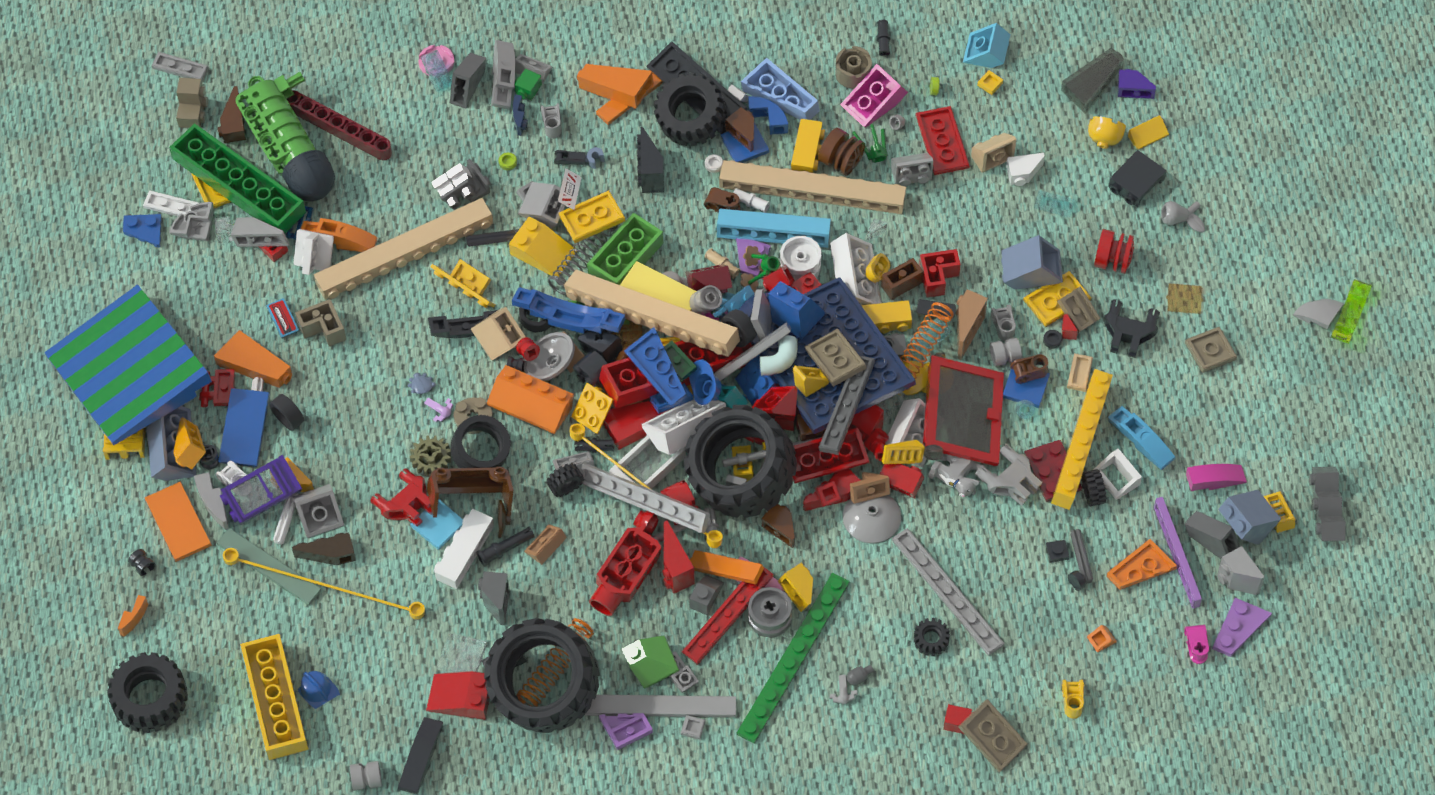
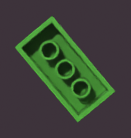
M633 212L587 263L588 274L620 285L636 261L645 265L663 245V231Z

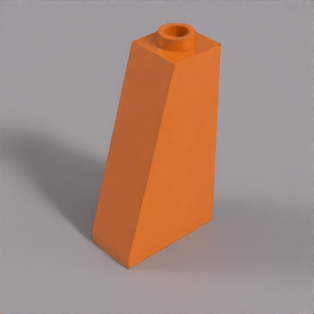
M586 64L578 72L577 80L579 88L636 109L651 88L653 75L652 71Z
M240 330L214 355L216 365L219 367L234 369L236 373L253 379L255 377L262 378L264 383L278 388L283 384H288L292 378L291 367Z

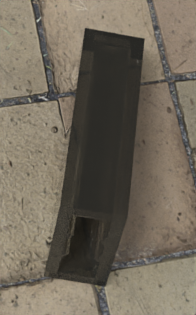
M1112 47L1064 79L1061 91L1086 114L1113 81L1119 70L1122 69L1123 56Z

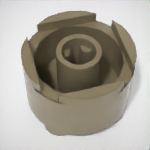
M852 46L850 49L844 48L836 57V80L844 87L855 89L872 70L870 54L864 48Z

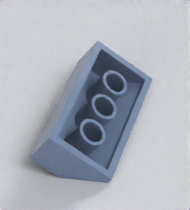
M180 406L147 426L152 478L169 481L190 478L196 475V465L192 470L186 466H180L176 462L173 452L180 419L184 417L192 422L189 408Z

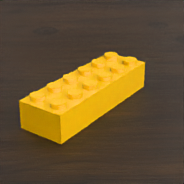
M280 634L240 644L269 760L309 750Z

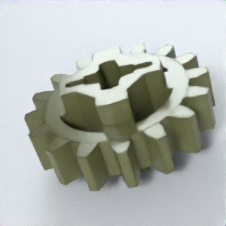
M427 435L426 440L419 438V444L413 443L414 449H410L411 456L409 457L413 469L417 468L419 474L424 471L425 476H427L429 472L432 473V471L438 468L448 469V463H451L452 455L449 444H444L443 438L438 441L437 436L430 439L429 435Z

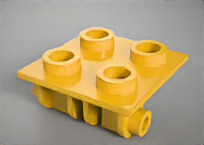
M586 383L571 417L598 434L614 399L604 394L602 388Z

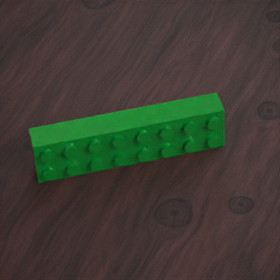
M195 123L169 147L172 159L250 216L282 230L284 234L306 213L303 200Z

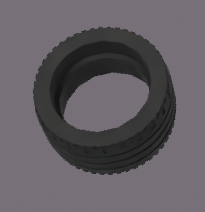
M476 415L467 418L457 427L451 440L453 461L459 468L502 467L509 455L511 446L508 430L499 420L488 415ZM471 431H483L490 434L496 440L499 447L497 456L489 461H479L472 458L466 453L462 445L464 435Z

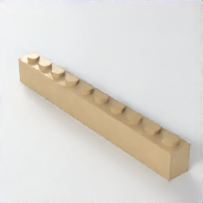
M723 160L719 177V188L731 190L739 188L745 192L896 214L903 213L906 187L899 184L891 185L878 181L870 182L843 176L836 177L827 174L810 173L808 171H794L788 168L780 169L772 166L755 165L753 163H739L733 160Z
M480 198L315 273V283L325 300L329 298L334 299L346 290L351 291L355 289L359 284L369 283L373 278L379 275L384 276L394 268H402L408 262L419 260L429 252H437L441 247L447 244L452 245L462 237L473 235L475 231L489 228L493 224L492 213L483 198Z
M575 270L564 284L567 297L573 301L576 300L589 307L612 309L614 312L625 314V319L635 324H641L650 329L655 327V330L663 332L668 336L679 338L684 342H690L698 345L700 348L714 351L717 354L729 356L740 341L738 328L579 270Z

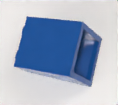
M781 281L768 293L772 322L780 327L787 322L791 327L790 332L801 339L825 315V311L811 298Z

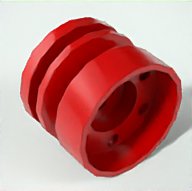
M1102 229L1094 267L1106 270L1109 262H1112L1113 272H1116L1118 264H1121V273L1126 274V270L1130 266L1135 247L1134 235H1129L1128 242L1126 243L1124 242L1125 233H1122L1119 241L1115 240V231Z

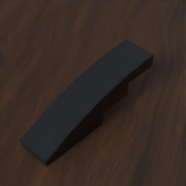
M427 717L423 718L408 755L398 790L418 794L429 770L430 760L443 728V721Z

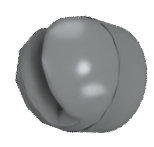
M901 115L891 116L889 119L890 127L894 130L901 129L905 125V118Z

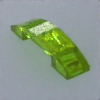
M1354 279L1331 338L1347 344L1350 343L1372 285Z

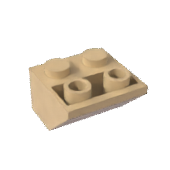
M507 307L499 309L471 328V331L491 360L517 346V343L522 338L526 337Z

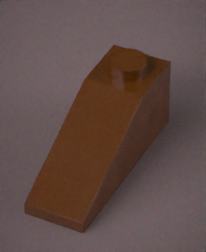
M238 86L233 87L220 118L221 126L218 127L219 138L223 137L224 143L246 140L243 114L235 101L239 94Z

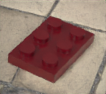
M1061 440L1024 451V455L1029 459L1032 473L1042 482L1039 488L1045 502L1052 501L1067 454ZM1079 482V486H1078L1077 492L1082 491V486H1081L1080 482Z

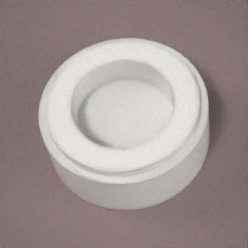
M718 155L708 156L705 159L706 170L711 173L719 172L722 168V158Z

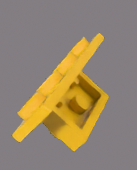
M460 259L451 274L437 265L432 264L430 266L435 270V275L442 279L446 277L449 279L448 283L457 289L461 287L464 289L462 293L470 298L476 297L479 299L477 303L483 307H495L496 304L482 296L492 279Z

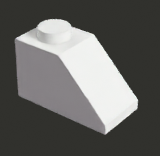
M1044 153L1007 157L1006 168L1010 185L1022 186L1025 183H1029L1043 166Z

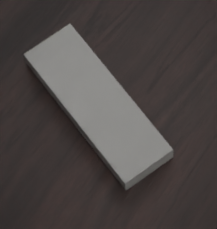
M158 52L151 66L155 70L184 78L201 79L202 82L209 69L208 65Z

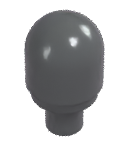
M871 665L865 668L862 666L856 667L848 672L847 681L851 685H858L866 681L867 675L874 672V669Z

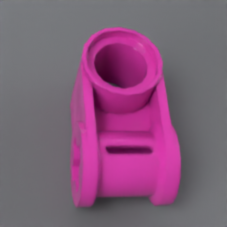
M1205 624L1184 627V634L1187 636L1186 644L1188 645L1191 660L1196 664H1203L1206 662L1209 652Z

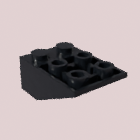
M640 127V134H637L638 187H642V193L664 192L663 157L645 129Z

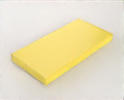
M637 261L620 284V286L692 311L689 304L690 297L693 293L697 292Z

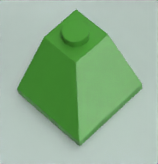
M664 635L639 639L622 649L629 667L644 689L680 671Z

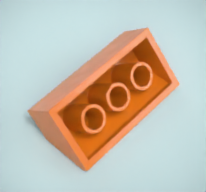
M505 365L496 377L487 400V405L555 434L573 407L574 394Z

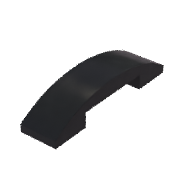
M498 310L485 311L483 316L466 318L428 317L431 336L440 338H467L475 336L471 328Z

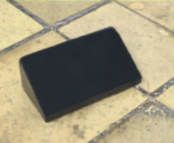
M918 300L917 313L928 315V310L931 309V305L936 301ZM939 302L945 304L953 311L954 318L956 312V305ZM934 305V309L942 310L951 317V314L945 308ZM937 311V312L940 313L941 315L948 317L946 314H944V313H942V312H940V311Z

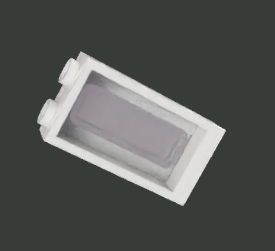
M647 435L618 464L652 489L684 459L686 447L679 449L674 454H666L658 450ZM616 465L609 470V473L639 484Z

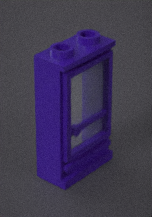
M281 455L222 488L220 498L225 506L229 504L232 509L229 513L233 521H238L242 525L301 492L302 487L284 456Z

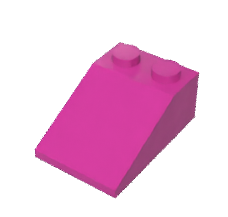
M876 64L840 105L866 128L894 108L908 91Z

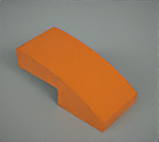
M138 595L132 612H123L118 626L121 636L125 637L143 617L148 607V601L145 596Z

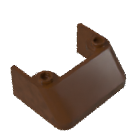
M503 467L438 468L432 471L428 478L427 491L433 518H437L439 494L502 493L507 516H511L514 490L509 471Z

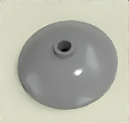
M562 332L550 333L535 342L540 348V353L532 361L525 360L524 371L526 374L542 381L557 377L572 361L575 351L573 340Z
M889 495L856 504L850 498L843 510V523L848 533L855 539L864 543H881L890 539L898 531L901 523V511L896 501ZM873 509L875 512L871 513L869 510Z

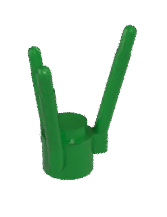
M871 124L870 127L875 144L870 147V152L867 147H865L864 152L868 160L877 163L886 160L888 156L885 130L881 129V146L878 142L874 125ZM853 131L852 134L854 135V137H856L858 140H861L857 133Z

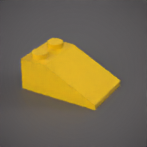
M531 217L527 218L509 243L510 255L553 276V272L557 270V267L561 265V261L565 260V256L569 254V251L573 249V246L549 227ZM562 266L559 267L558 270L564 271ZM555 272L554 276L559 277L558 272Z

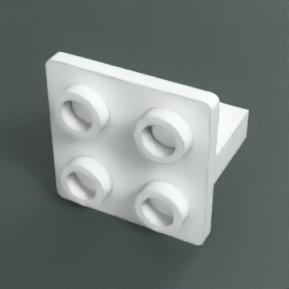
M302 229L297 230L294 265L303 267L302 274L310 275L315 269L322 271L331 267L334 237Z

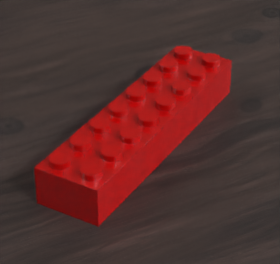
M682 340L675 342L693 363L697 360L707 361L711 365L713 373L752 347L751 343L745 347L736 346L729 356H725L706 348H700L698 345ZM629 357L603 365L601 368L599 379L608 396L614 399L613 405L615 409L650 398V396L659 393ZM689 377L681 381V384L691 385Z

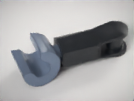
M598 147L590 149L588 153L564 150L555 151L556 159H554V164L586 165V162H588L590 167L596 169L595 159L605 162L604 153Z

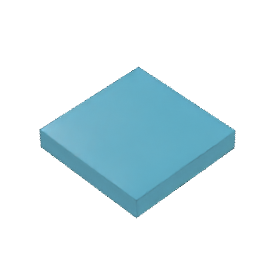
M438 499L437 518H433L432 514L424 510L419 516L423 522L418 527L410 523V526L439 550L454 536L457 530L461 529L463 519Z

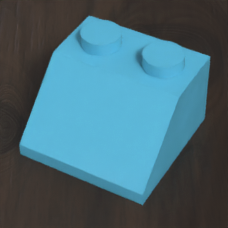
M997 23L971 32L963 63L989 68L1004 64L1011 34Z

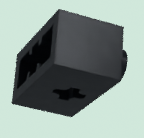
M603 329L601 333L586 330L578 338L580 346L585 353L591 350L596 351L608 364L618 357L619 353L623 350L622 341L619 336L607 332L606 329Z

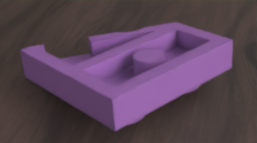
M736 238L740 273L752 274L756 277L761 272L759 267L761 266L762 259L758 260L756 266H747L745 264L746 259L743 258L744 253H746V247L757 246L761 255H768L771 245L755 240Z
M633 713L632 715L618 714V716L599 715L602 725L617 750L653 733V729L644 713Z

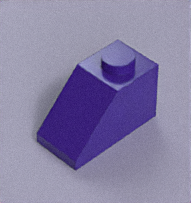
M1119 70L1118 97L1155 98L1156 86L1138 70Z

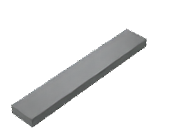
M786 322L717 370L714 376L720 381L789 334L791 331L790 325Z

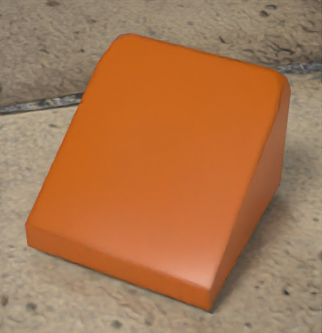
M1104 625L1099 626L1087 636L1097 653L1117 642L1109 629Z

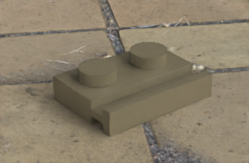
M1081 286L1057 301L1064 314H1068L1078 333L1101 319Z

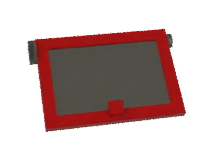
M936 353L930 357L923 436L925 458L939 460L943 457V454L988 465H999L1003 372L946 359L943 353Z

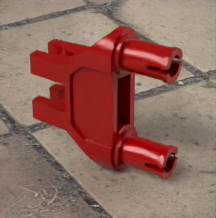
M405 468L400 472L399 478L408 485L390 501L376 493L375 496L377 498L372 496L371 503L381 510V514L385 518L390 520H408L418 527L423 522L419 518V512H417L419 508L432 514L429 497L427 496L426 482L422 476H416L409 469Z

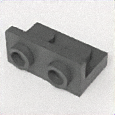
M468 159L466 167L469 169L476 185L474 188L475 197L469 200L472 203L490 193L489 186L491 183L486 175L483 176L481 174L479 165Z

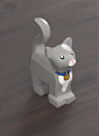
M941 453L939 459L949 461L951 464L946 466L939 461H935L928 477L931 479L937 477L946 485L956 488L961 497L970 496L971 494L975 495V486L980 481L965 477L971 470L977 471L981 465L972 460Z

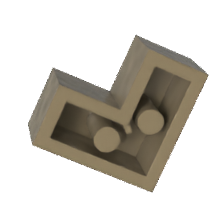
M179 78L176 92L179 101L176 117L178 126L180 128H190L195 123L201 127V123L205 122L206 117L204 107H208V97L205 96L206 88L202 85L201 79Z
M331 299L295 312L297 323L304 339L322 332L329 347L346 340L344 327Z

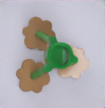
M747 246L746 253L743 255V258L746 259L745 264L747 266H756L758 260L762 259L761 266L759 267L762 273L756 277L752 274L743 273L740 284L743 288L750 285L753 292L757 290L756 287L759 285L757 280L772 271H776L780 268L781 263L775 256L761 255L757 246Z

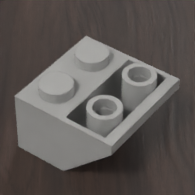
M929 153L891 158V170L895 184L908 186L911 183L919 182L923 184L932 180L933 158Z
M532 182L518 215L526 219L531 217L552 230L560 219L559 212L563 211L565 205L558 202L561 188L554 184Z

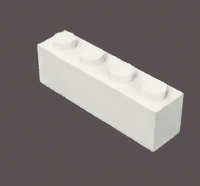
M474 509L471 510L469 515H465L461 529L455 532L452 544L448 545L444 551L443 559L435 565L434 572L437 581L455 589L458 588L477 556L476 551L482 548L494 527L492 517Z

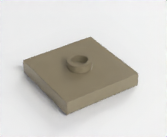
M1220 326L1185 340L1187 348L1202 373L1237 359V355Z

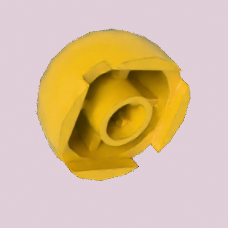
M1097 116L1093 117V119L1090 118L1088 125L1090 138L1097 143L1098 147L1104 149L1118 144L1122 140L1126 125L1120 121L1115 124L1111 118Z

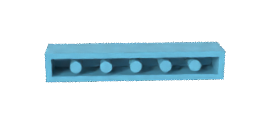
M719 209L717 238H738L784 244L792 237L806 236L816 241L819 247L828 248L831 219Z

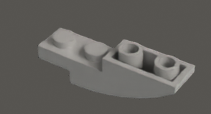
M495 40L492 75L494 77L491 106L504 109L511 107V95L515 83L513 43Z

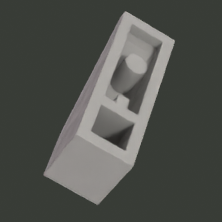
M254 217L236 218L231 236L237 247L289 245L282 230Z

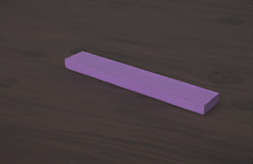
M1163 497L1156 498L1154 510L1174 562L1177 565V570L1191 607H1200L1202 598Z

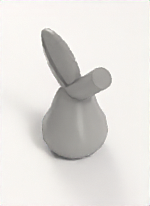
M1168 201L1163 205L1161 219L1166 225H1175L1186 221L1195 231L1202 233L1205 231L1203 221L1193 214L1200 208L1199 202H1194L1188 209L1174 201Z

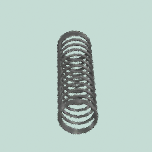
M619 225L607 229L610 235L600 232L606 240L593 235V237L601 242L602 246L595 244L590 238L584 240L592 243L599 251L598 247H603V242H607V237L612 235L610 231H615ZM582 240L584 245L577 242L578 244L573 246V249L565 256V260H562L561 265L553 272V276L548 278L550 287L555 291L559 290L551 283L550 279H552L565 289L564 284L567 281L559 272L570 277L571 275L564 267L573 272L575 271L568 262L578 266L582 272V268H587L586 263L588 261L583 260L576 251L583 253L589 260H591L590 257L593 258L594 256L586 254L580 245L589 249L593 255H595L594 252L597 253L598 251L592 250L584 240ZM572 256L580 259L586 267L575 262ZM562 266L565 272L558 270L559 267ZM555 272H558L560 277L554 276ZM559 290L560 294H566V292Z

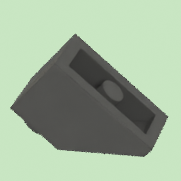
M705 575L698 581L689 598L690 608L708 615L724 582Z

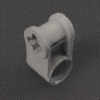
M559 103L548 107L541 105L542 121L544 122L546 136L549 138L559 137L561 135Z
M1009 304L998 309L991 308V317L999 339L1005 341L1014 338L1016 324L1011 305Z

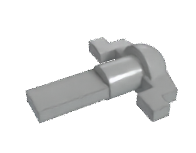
M846 675L839 676L840 695L836 697V694H830V699H833L834 703L847 704L855 699V695H858L857 690L851 691V695H848Z

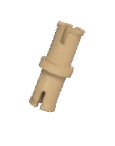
M713 248L706 252L704 257L713 264L728 265L732 279L739 275L740 269L730 263L727 257H722Z

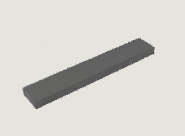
M860 356L865 362L867 369L846 379L819 445L821 452L839 454L874 367V358Z

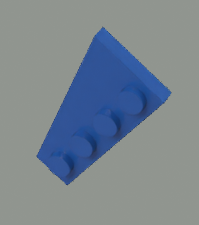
M655 327L624 350L625 354L671 408L687 397Z

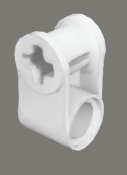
M229 461L222 471L215 473L219 481L225 486L247 475L232 461ZM250 481L245 482L244 485L238 486L232 491L239 496L248 495L252 489Z

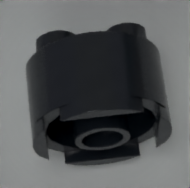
M591 350L574 364L572 368L577 373L576 377L583 384L586 382L594 387L597 386L603 390L605 389L599 377L602 366L608 363L596 351Z

